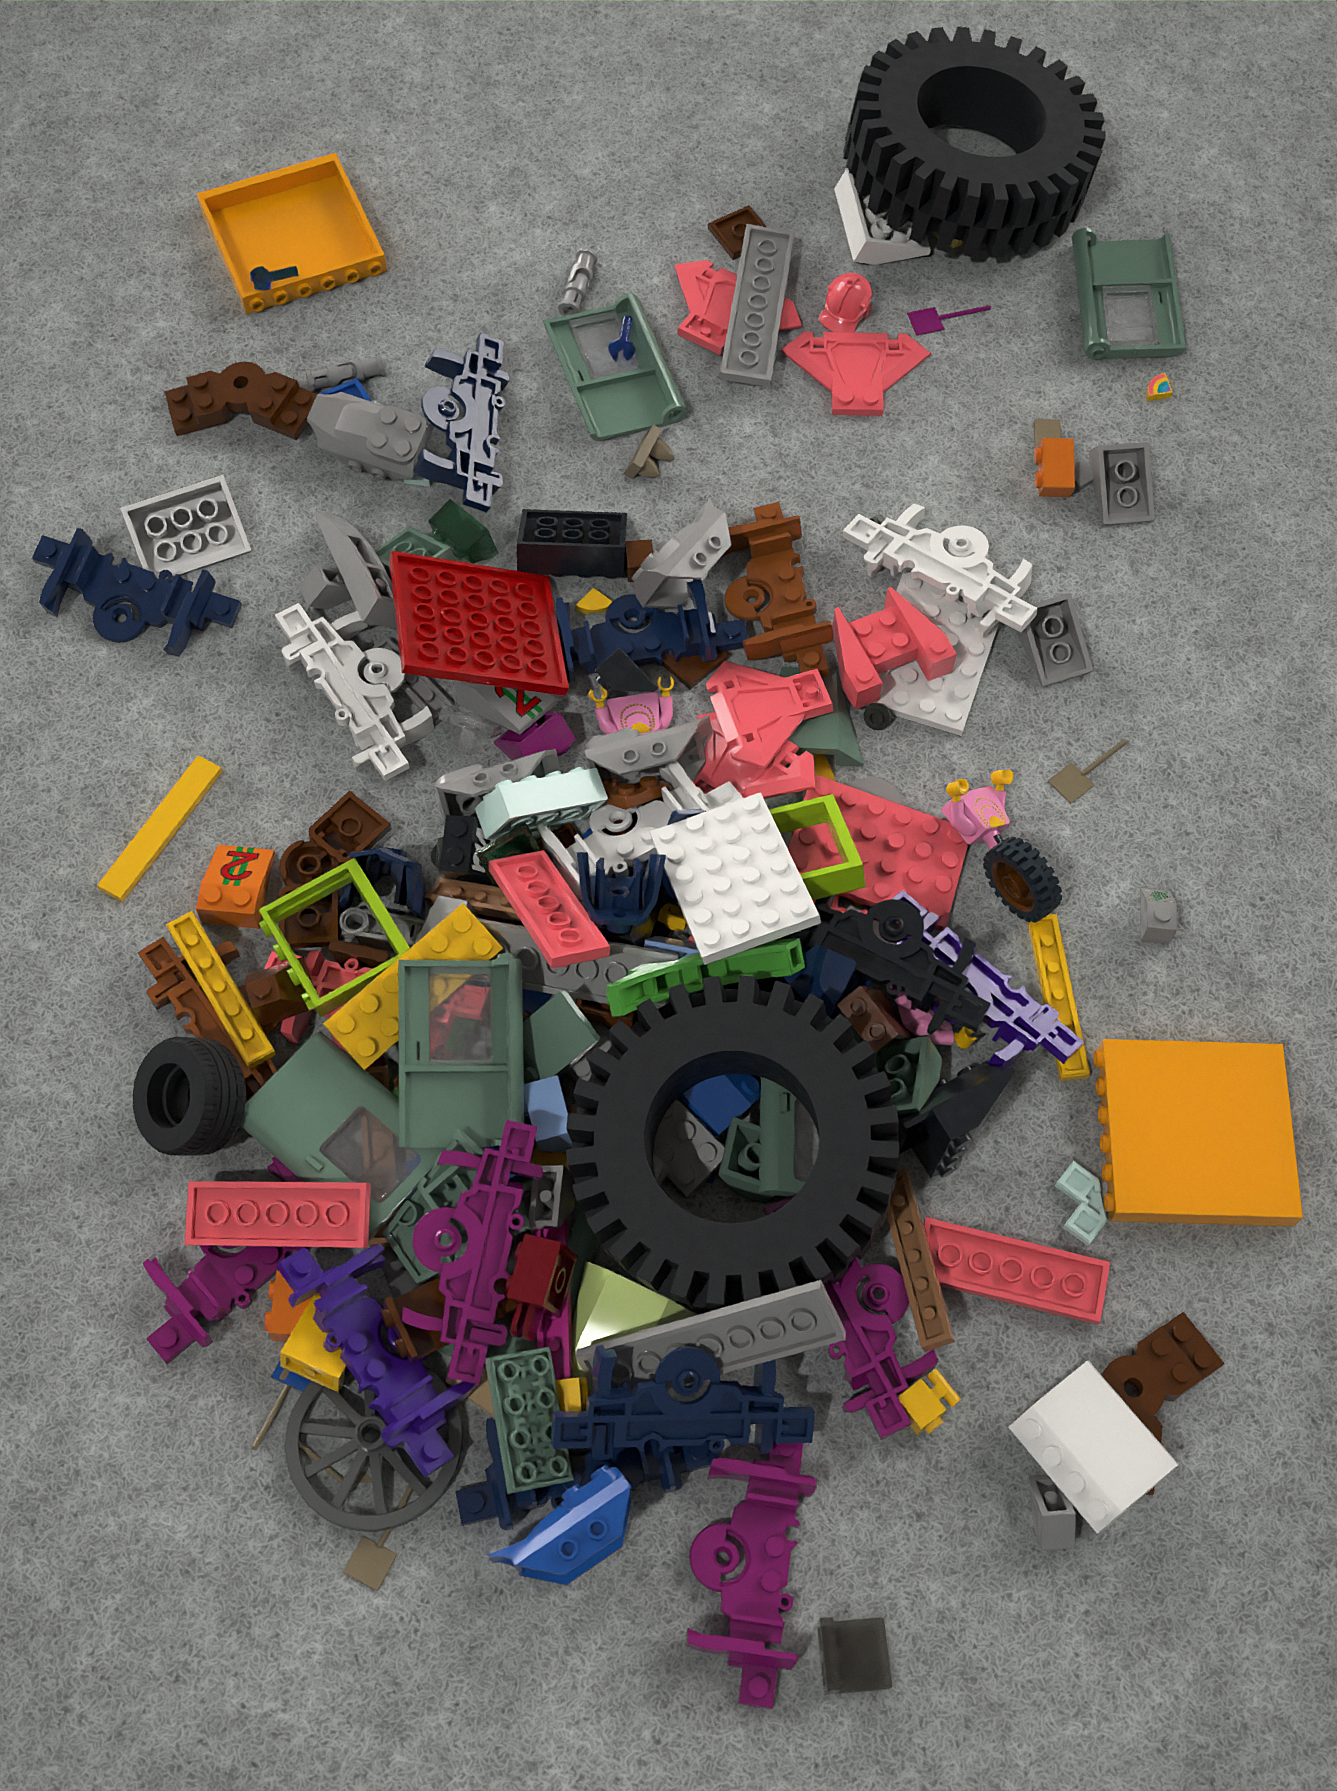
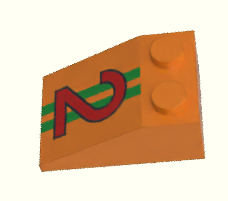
M217 845L201 882L196 911L201 922L205 924L259 929V923L262 918L259 909L264 907L275 850Z

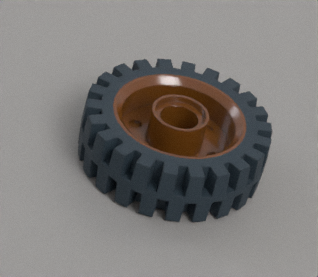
M1008 837L985 854L986 856L983 858L985 862L983 863V868L987 870L985 876L990 879L988 882L990 887L996 889L994 893L997 898H1002L1001 902L1005 906H1009L1011 913L1015 914L1017 912L1018 918L1025 919L1026 922L1032 921L1035 923L1046 917L1061 904L1062 895L1060 893L1062 890L1057 885L1059 880L1058 877L1052 875L1054 873L1053 868L1046 865L1048 861L1045 857L1041 858L1039 856L1040 852L1036 848L1032 850L1031 844L1028 842L1024 843L1021 838Z

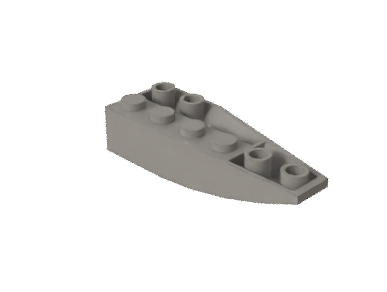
M316 510L314 516L362 622L368 625H377L396 630L392 582L376 552L367 540L342 517Z

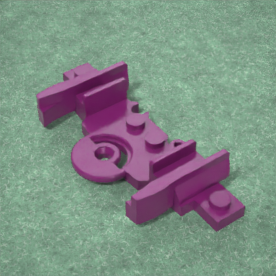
M506 1120L499 1151L485 1148L480 1158L465 1152L442 1150L436 1166H457L476 1171V1175L471 1189L460 1194L456 1209L442 1207L431 1210L418 1221L413 1232L412 1244L417 1259L429 1270L440 1273L438 1290L445 1296L443 1319L419 1314L403 1306L401 1320L405 1324L416 1328L441 1331L440 1342L454 1344L447 1378L480 1384L488 1344L496 1346L505 1344L507 1328L493 1323L498 1302L505 1298V1295L496 1293L494 1283L499 1278L507 1280L509 1277L505 1271L513 1238L508 1231L509 1228L511 1230H519L524 1225V1218L520 1214L512 1215L513 1210L520 1206L523 1184L509 1181L510 1174H515L537 1180L542 1178L543 1168L540 1165L530 1163L537 1132L536 1126ZM450 1218L459 1221L467 1232V1248L457 1260L449 1263H440L441 1256L453 1255L461 1245L460 1232L455 1226L449 1224ZM513 1219L519 1220L518 1226L513 1225ZM442 1234H449L452 1239L451 1244L442 1246L439 1243V1237Z
M275 1156L271 1158L273 1163L267 1166L271 1174L282 1182H302ZM199 1245L205 1256L194 1266V1273L190 1270L187 1273L189 1276L177 1288L164 1273L156 1256L151 1261L147 1258L143 1265L153 1282L167 1297L164 1309L171 1316L167 1322L146 1338L167 1365L195 1341L201 1347L209 1346L213 1343L212 1339L195 1319L202 1314L207 1321L216 1320L220 1322L232 1312L234 1302L241 1309L248 1308L252 1303V1298L247 1291H257L276 1275L277 1265L280 1261L287 1258L290 1253L297 1252L304 1247L246 1246L236 1254L224 1255L216 1252L213 1249L214 1245ZM220 1246V1247H221V1248H224V1249H233V1248H236V1247H238V1246ZM241 1298H246L244 1302H240Z
M793 1196L764 1208L765 1216L786 1205L793 1199ZM855 1258L848 1266L847 1275L835 1285L831 1280L824 1284L846 1331L844 1341L829 1345L828 1355L833 1360H838L844 1355V1379L849 1382L853 1391L868 1385V1392L845 1402L842 1409L844 1413H854L865 1408L876 1432L882 1440L911 1425L897 1395L908 1389L907 1384L921 1379L935 1369L939 1360L933 1349L916 1361L900 1368L892 1348L897 1339L892 1324L903 1317L909 1305L903 1277L895 1269L883 1264H870L861 1267ZM867 1276L869 1280L862 1290L864 1305L875 1312L885 1310V1315L871 1314L859 1304L856 1289L864 1277ZM881 1289L884 1292V1297L882 1299L874 1298L873 1290ZM837 1348L840 1352L835 1353L833 1349Z
M773 1440V1449L768 1453V1461L754 1459L753 1463L730 1458L712 1459L707 1479L724 1478L747 1481L748 1485L744 1502L733 1509L730 1524L715 1523L702 1529L693 1540L689 1553L690 1567L699 1583L709 1590L721 1592L720 1611L729 1618L728 1637L705 1635L687 1628L686 1646L705 1653L728 1654L727 1666L742 1668L738 1698L739 1705L772 1710L777 1668L791 1670L798 1660L797 1654L765 1649L764 1641L778 1644L782 1642L785 1622L778 1610L781 1612L789 1611L793 1606V1598L787 1593L780 1594V1591L787 1586L791 1550L798 1544L796 1541L792 1542L786 1538L785 1530L788 1527L798 1528L800 1525L795 1518L798 1496L811 1497L817 1487V1480L812 1476L800 1474L803 1443L776 1444ZM726 1534H728V1536L737 1540L742 1546L745 1553V1565L743 1571L735 1579L720 1582V1576L733 1572L739 1563L738 1549L733 1543L725 1540ZM720 1552L726 1553L729 1558L728 1562L724 1565L719 1564L716 1560V1555ZM782 1599H786L788 1601L787 1606H783L781 1604Z

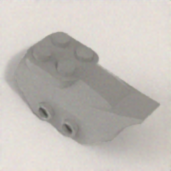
M343 392L317 394L307 417V422L317 437L318 448L346 464L349 469L355 472H361L362 470L370 472L373 477L380 480L389 478L396 481L413 478L415 474L414 468L418 463V456L426 448L434 428L427 419L404 408L388 406L379 400L368 401Z
M712 499L706 501L698 512L694 523L683 528L671 539L665 537L656 547V551L647 556L641 567L632 576L631 579L634 581L632 587L642 607L678 609V605H682L689 597L687 582H693V579L703 581L708 575V571L731 546L725 511L717 509L713 505Z
M709 715L673 728L639 733V731L632 728H623L615 733L592 737L585 745V754L590 769L597 768L601 780L615 778L620 783L634 784L639 782L642 777L656 776L658 780L665 781L661 778L659 767L677 761L693 782L706 763L704 752L710 737L713 735V729ZM669 784L670 791L674 790V788ZM662 796V797H659V798H656V799H654V800L648 801V802H652V801H655V800L663 799V796Z
M556 748L520 757L488 768L479 764L471 765L441 776L436 781L434 788L444 823L446 815L477 817L475 807L483 801V796L491 793L495 789V785L502 781L511 780L512 783H515L528 776L535 775L537 778H543L549 773L561 772ZM528 832L508 835L507 839H510L521 834H526Z

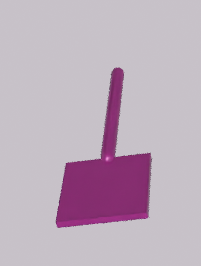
M987 305L944 315H938L936 308L932 307L907 312L916 336L945 330L941 320L991 310V306Z

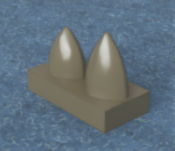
M654 424L651 426L640 442L624 475L631 479L637 473L650 478L660 476L657 465L648 455L660 460H674L670 448L658 437L662 429Z

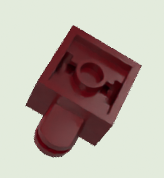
M525 1234L523 1242L518 1244L515 1252L517 1263L514 1273L509 1275L506 1282V1297L517 1304L510 1328L512 1337L521 1338L523 1336L524 1340L533 1341L536 1337L542 1314L557 1318L561 1317L578 1257L562 1242Z

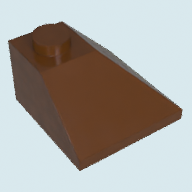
M304 956L297 958L311 981ZM288 962L246 975L245 986L251 1009L261 1027L309 1011L301 997L305 990L301 984L295 986L287 973V970L291 968Z

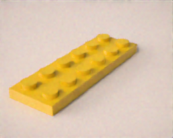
M462 903L325 1021L323 1025L363 1070H366L399 1041L398 960L490 961L503 947ZM473 975L430 976L429 1014Z

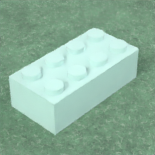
M578 767L565 774L555 771L543 778H537L533 775L515 783H512L511 780L502 781L495 785V789L491 793L483 796V801L475 807V811L485 839L488 840L538 830L537 826L541 823L548 828L549 826L554 827L582 821L607 801L608 797L597 768L585 770L584 767Z

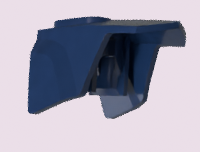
M388 847L350 854L349 858L353 859L355 857L373 888L383 875L391 876L396 886L394 904L405 906L407 899L408 910L415 914L416 918L425 920L426 882L422 874L421 864L407 858L405 851ZM353 882L345 886L339 901L341 914L350 908L357 892Z
M576 852L580 894L591 921L601 926L606 925V929L613 933H626L630 931L631 925L637 927L646 923L650 912L658 900L666 855L650 854L644 877L643 863L639 859H634L632 877L612 878L605 876L604 858H600L596 862V874L591 876L588 852Z
M816 945L803 953L804 969L790 976L777 977L780 982L791 985L793 995L796 996L795 1000L804 1003L808 995L812 994L824 1001L826 1016L832 1020L840 1013L846 1018L836 1005L860 985L870 987L872 983L854 973L857 968L855 960L821 945Z

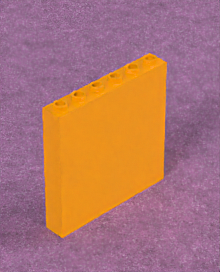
M336 152L196 193L202 215L246 314L260 312L265 308L275 305H283L291 300L301 297L305 298L314 293L331 290L334 287L354 283L357 280L377 276L387 271L385 254Z
M1102 1040L1099 1048L1094 1050L1093 1063L1094 1067H1099V1077L1096 1078L1095 1091L1096 1095L1101 1096L1102 1106H1098L1097 1119L1099 1124H1103L1104 1134L1100 1135L1099 1147L1100 1152L1105 1153L1106 1163L1102 1165L1101 1174L1102 1181L1107 1182L1108 1193L1104 1194V1209L1106 1212H1109L1110 1221L1295 1226L1303 1218L1283 1044Z

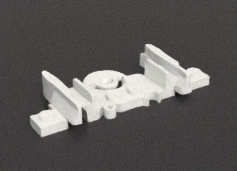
M914 503L899 516L897 521L886 518L879 525L858 514L843 530V538L868 551L864 555V561L867 563L868 576L871 578L883 566L890 569V575L893 577L902 572L904 568L911 567L913 568L911 570V579L920 578L940 590H945L946 598L949 601H957L962 596L963 601L968 604L967 617L972 618L976 615L981 618L989 609L990 612L979 623V636L982 638L987 635L998 621L1022 633L1037 615V607L1020 599L1031 583L1032 564L1023 559L1019 568L1009 580L993 570V562L986 558L989 550L988 540L980 530L974 527L964 525L953 526L942 533L928 528L916 530L915 528L919 522L925 518V507ZM944 541L949 543L948 552L943 547ZM963 543V544H966V545L963 546V547H960V546H958L957 544Z
M299 603L276 614L277 623L291 642V644L282 648L287 668L292 670L303 664L308 677L316 674L321 675L320 678L314 680L315 687L323 689L336 709L335 718L337 724L341 726L349 724L355 745L359 746L361 751H363L352 757L354 768L358 771L373 763L384 781L409 769V763L399 748L423 738L434 729L428 706L400 724L392 712L395 703L391 694L402 685L405 679V674L402 673L400 656L384 648H373L362 652L353 641H348L365 628H368V625L362 622L358 611L347 614L331 624L324 617L312 622ZM366 659H368L369 663L364 668V677L368 683L364 682L358 675L359 667ZM377 667L382 668V671L379 673H374L372 671L374 668Z
M677 761L659 767L661 778L674 788L670 792L666 787L661 788L664 802L655 800L644 806L640 804L627 810L603 803L590 816L589 823L593 834L583 840L579 834H576L574 836L576 843L566 849L551 831L550 826L547 828L541 823L537 827L548 856L577 899L582 900L576 852H588L591 876L596 874V862L600 858H604L605 876L611 877L615 874L616 878L628 877V866L634 867V859H639L643 863L649 859L650 854H658L651 839L650 831L667 826L673 811L687 809L709 811L743 799L742 795L730 781L704 794L689 779L682 766ZM637 813L638 820L631 831L617 836L608 835L602 831L605 828L612 832L626 830L632 823L631 814ZM618 819L623 820L622 823L614 824V821Z

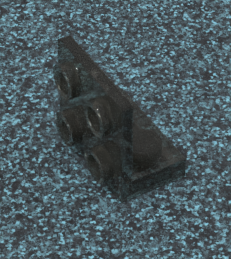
M833 1617L819 1618L816 1625L824 1695L891 1689L892 1681L883 1618L834 1621Z

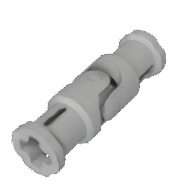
M580 248L576 253V263L570 270L567 285L563 291L564 299L558 306L559 313L562 316L580 313V303L585 299L586 290L593 275L592 267L598 260L597 254L592 249Z
M380 353L376 354L373 358L364 360L356 358L340 362L337 366L329 364L323 369L305 370L310 391L315 392V389L327 386L333 388L338 386L340 381L343 384L353 380L349 364L354 366L356 378L360 382L364 381L366 377L375 375L385 376Z

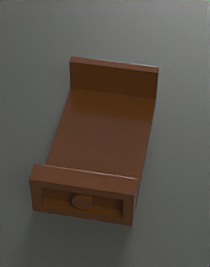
M860 985L836 1004L849 1022L852 1023V1026L862 1039L869 1043L875 1053L889 1042L917 1038L904 1027L901 1016L880 990Z
M440 1277L393 1300L391 1297L384 1299V1309L380 1311L381 1316L388 1329L394 1328L398 1339L394 1340L395 1346L401 1358L407 1356L410 1364L450 1345V1343L440 1342L441 1331L416 1328L405 1324L401 1320L403 1306L419 1314L443 1319L445 1296L438 1290ZM503 1278L497 1279L494 1283L496 1293L504 1294L505 1298L498 1302L493 1323L515 1313L517 1307L516 1303L506 1297V1280Z

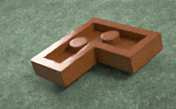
M656 776L642 777L639 782L634 784L620 783L615 778L601 780L608 800L604 803L625 810L662 797L661 788L666 787L670 792L669 783L658 780Z

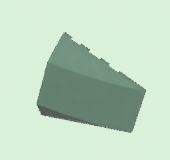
M782 667L779 676L786 678L800 674L799 667ZM829 669V675L822 676L821 678L832 701L834 711L803 720L788 740L799 747L796 753L803 754L807 751L811 754L835 755L836 766L863 767L864 764L837 670Z
M457 1129L451 1137L453 1140L446 1150L465 1152L481 1158L484 1150L462 1130ZM440 1154L435 1159L436 1164L416 1186L418 1189L411 1199L405 1201L383 1232L384 1237L416 1284H420L440 1274L422 1265L414 1253L412 1237L418 1221L426 1213L437 1208L449 1207L456 1209L460 1194L471 1189L476 1175V1171L457 1166H436ZM521 1200L520 1206L513 1210L512 1215L520 1214L524 1218V1225L519 1230H511L509 1228L508 1231L512 1237L531 1229L525 1204ZM450 1218L449 1224L455 1226L460 1232L461 1245L453 1255L441 1256L440 1263H449L457 1260L467 1248V1232L464 1226L453 1218ZM513 1219V1225L518 1226L519 1220ZM442 1234L439 1237V1243L442 1246L451 1244L452 1239L449 1234Z

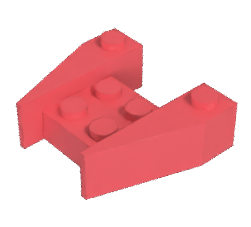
M892 587L887 589L884 610L850 623L847 622L839 607L835 608L832 628L842 689L854 710L879 701L883 682L878 674L916 660L928 681L953 672L957 653L945 633Z

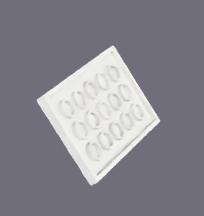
M904 570L896 591L945 633L957 656L953 672L930 681L927 680L916 660L878 674L883 684L880 699L874 703L884 704L892 715L962 736L1000 621L982 638L979 636V623L990 612L989 609L981 618L976 615L969 618L967 617L968 604L963 601L962 596L957 601H949L946 598L945 590H940L920 578L911 579V572Z
M761 792L650 831L657 853L666 855L664 870L704 965L821 923L820 915Z

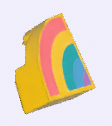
M1166 373L1156 375L1150 381L1146 391V401L1171 398L1173 391Z

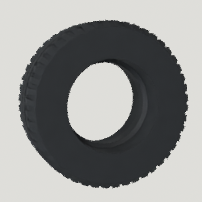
M172 1037L158 1043L144 1057L134 1081L132 1096L136 1124L145 1140L162 1154L172 1156H203L220 1150L234 1136L240 1126L245 1109L246 1085L243 1071L237 1058L224 1044L208 1038ZM190 1086V1103L188 1107V1090Z

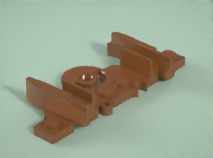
M779 502L755 507L753 509L756 522L728 527L731 546L721 556L723 557L748 548L751 550L752 559L746 563L748 576H743L732 582L724 596L726 609L733 617L739 620L744 619V621L760 620L764 633L743 640L744 653L748 660L764 659L781 653L784 663L797 660L800 673L818 669L821 677L829 675L828 665L821 644L829 643L833 640L831 621L816 624L814 614L817 611L816 602L813 599H807L802 581V576L804 575L803 566L793 567L794 564L801 562L800 555L794 553L792 541L802 537L799 516L784 518ZM763 589L769 594L770 600L762 611L755 613V609H758L764 603ZM750 598L756 599L754 602H747Z
M164 937L137 952L157 981L156 984L147 990V995L155 1009L158 1010L171 1003L175 1008L174 1015L177 1020L187 1016L191 1018L190 1022L183 1026L186 1033L194 1034L196 1038L213 1039L224 1044L237 1058L241 1066L246 1085V1097L250 1094L254 1095L277 1072L271 1059L269 1058L257 1066L248 1069L184 956L178 958ZM230 941L214 947L225 966L235 958L240 957L237 948ZM242 985L238 989L248 1006H250L246 986ZM280 1021L261 1027L266 1037L278 1027Z

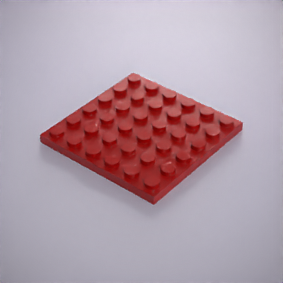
M391 551L389 563L402 673L566 696L569 686L548 576Z

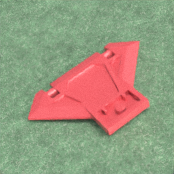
M707 260L674 264L690 313L678 327L677 335L721 356L725 347L737 274L724 268L716 271L712 269L713 263ZM785 298L779 331L802 328L794 302Z
M804 331L781 349L785 356L831 392L832 415L883 416V393L931 355L928 350L909 335L898 334V339H888V333L823 332V337H813L812 331Z
M724 661L705 684L708 692H717L710 699L727 745H737V747L730 750L732 759L764 769L767 768L803 720L834 711L832 701L818 669L785 678Z
M711 712L697 716V719L709 715L713 729V735L710 737L704 752L706 763L693 781L694 785L699 787L704 794L728 781L743 798L761 792L763 799L816 788L814 756L806 751L800 756L796 755L799 747L787 740L766 769L732 759L730 750L737 747V745H727L716 713Z

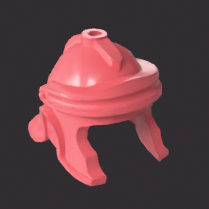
M846 273L838 276L828 285L829 291L826 295L825 309L819 315V321L832 332L855 333L858 322L863 318L866 319L872 310L873 305L870 302L873 294L872 288L865 277L857 273Z

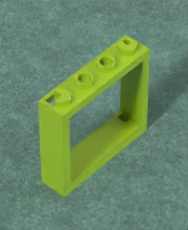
M833 794L769 809L780 834L827 823L843 863L800 874L812 900L866 887L863 863Z
M355 857L259 909L263 921L259 923L267 938L273 936L277 944L272 947L281 962L284 960L288 961L291 967L287 970L288 975L295 986L301 984L305 990L301 997L309 1011L315 1008L320 1017L350 1001L410 949ZM353 882L397 956L320 998L277 923Z

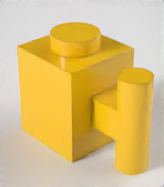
M937 1368L927 1376L934 1385L932 1389L921 1378L898 1396L911 1422L910 1427L917 1436L923 1431L931 1434L944 1423L941 1417L944 1415L946 1408L940 1402L941 1399L944 1398L951 1407H954L962 1400Z

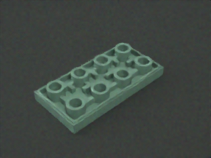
M550 1347L486 1358L485 1363L508 1494L572 1481L573 1475L568 1449H553L551 1445L553 1412L561 1411Z

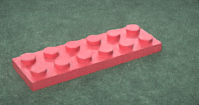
M544 850L489 861V872L551 968L565 967L570 964L594 961L598 958L610 956V945L595 923L591 921L588 913Z
M188 1181L185 1245L368 1248L371 1183Z
M925 1217L923 1225L941 1287L1099 1325L1101 1322L1110 1262Z

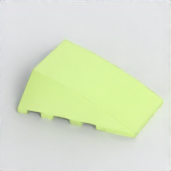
M585 1261L571 1326L573 1378L586 1377L575 1358L577 1349L696 1316L697 1314L613 1271ZM587 1380L588 1395L590 1396L592 1394V1387Z

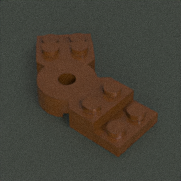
M252 362L231 364L222 370L220 374L210 370L186 377L188 385L164 391L173 428L177 436L226 423L232 416V412H249L255 424L294 440L299 438L309 424L307 417L317 396L316 393L301 388L295 379L277 372L265 375L264 370Z
M349 790L309 827L310 841H297L291 844L282 854L279 867L285 887L279 891V898L351 860L352 858H349L351 853L372 850V847L392 829L391 824ZM309 867H316L313 871H305ZM338 890L279 922V928L291 949L329 947L331 940H339L341 912Z
M1182 1312L1170 1322L1159 1327L1138 1342L1132 1349V1355L1122 1356L1113 1360L1103 1370L1101 1376L1161 1444L1163 1426L1154 1414L1161 1408L1164 1400L1174 1402L1221 1368L1225 1363L1188 1316ZM1124 1384H1132L1137 1389L1138 1396L1131 1397L1127 1395L1124 1391ZM1154 1487L1146 1495H1153Z

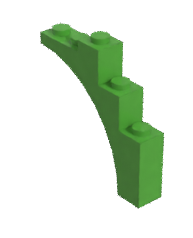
M800 938L773 940L704 965L699 953L688 954L671 962L642 964L627 971L628 976L606 986L607 1002L610 1006L612 1017L624 1016L637 1010L636 1006L649 998L653 1003L669 999L668 989L682 983L688 993L703 990V978L719 976L722 984L727 985L738 983L739 976H753L756 979L793 975L805 968Z

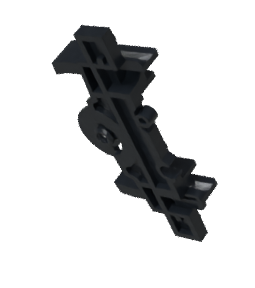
M836 895L816 899L814 905L820 915L821 923L781 937L783 939L800 938L802 954L816 945H821L857 962L855 974L879 986L887 984L886 995L890 999L899 998L901 991H903L906 998L912 1001L911 1009L914 1011L917 1008L928 1013L933 1001H935L938 1008L927 1030V1033L931 1035L941 1028L945 1018L977 1033L991 1005L990 1002L964 990L969 981L966 975L973 960L976 943L964 937L962 949L953 967L948 966L934 957L931 946L921 941L924 933L923 919L914 906L902 900L890 899L881 901L874 905L867 914L853 909L845 913L830 909ZM875 920L879 922V934L884 940L888 942H900L906 936L910 938L907 941L900 944H889L883 942L876 936L873 930V921ZM894 921L900 927L897 930H891L888 924Z

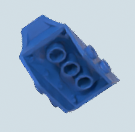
M605 1465L599 1468L590 1476L592 1481L583 1487L577 1484L563 1493L564 1501L560 1506L541 1520L526 1539L488 1554L491 1562L513 1566L519 1575L523 1577L568 1585L623 1546L632 1501L630 1484L617 1467L609 1469Z

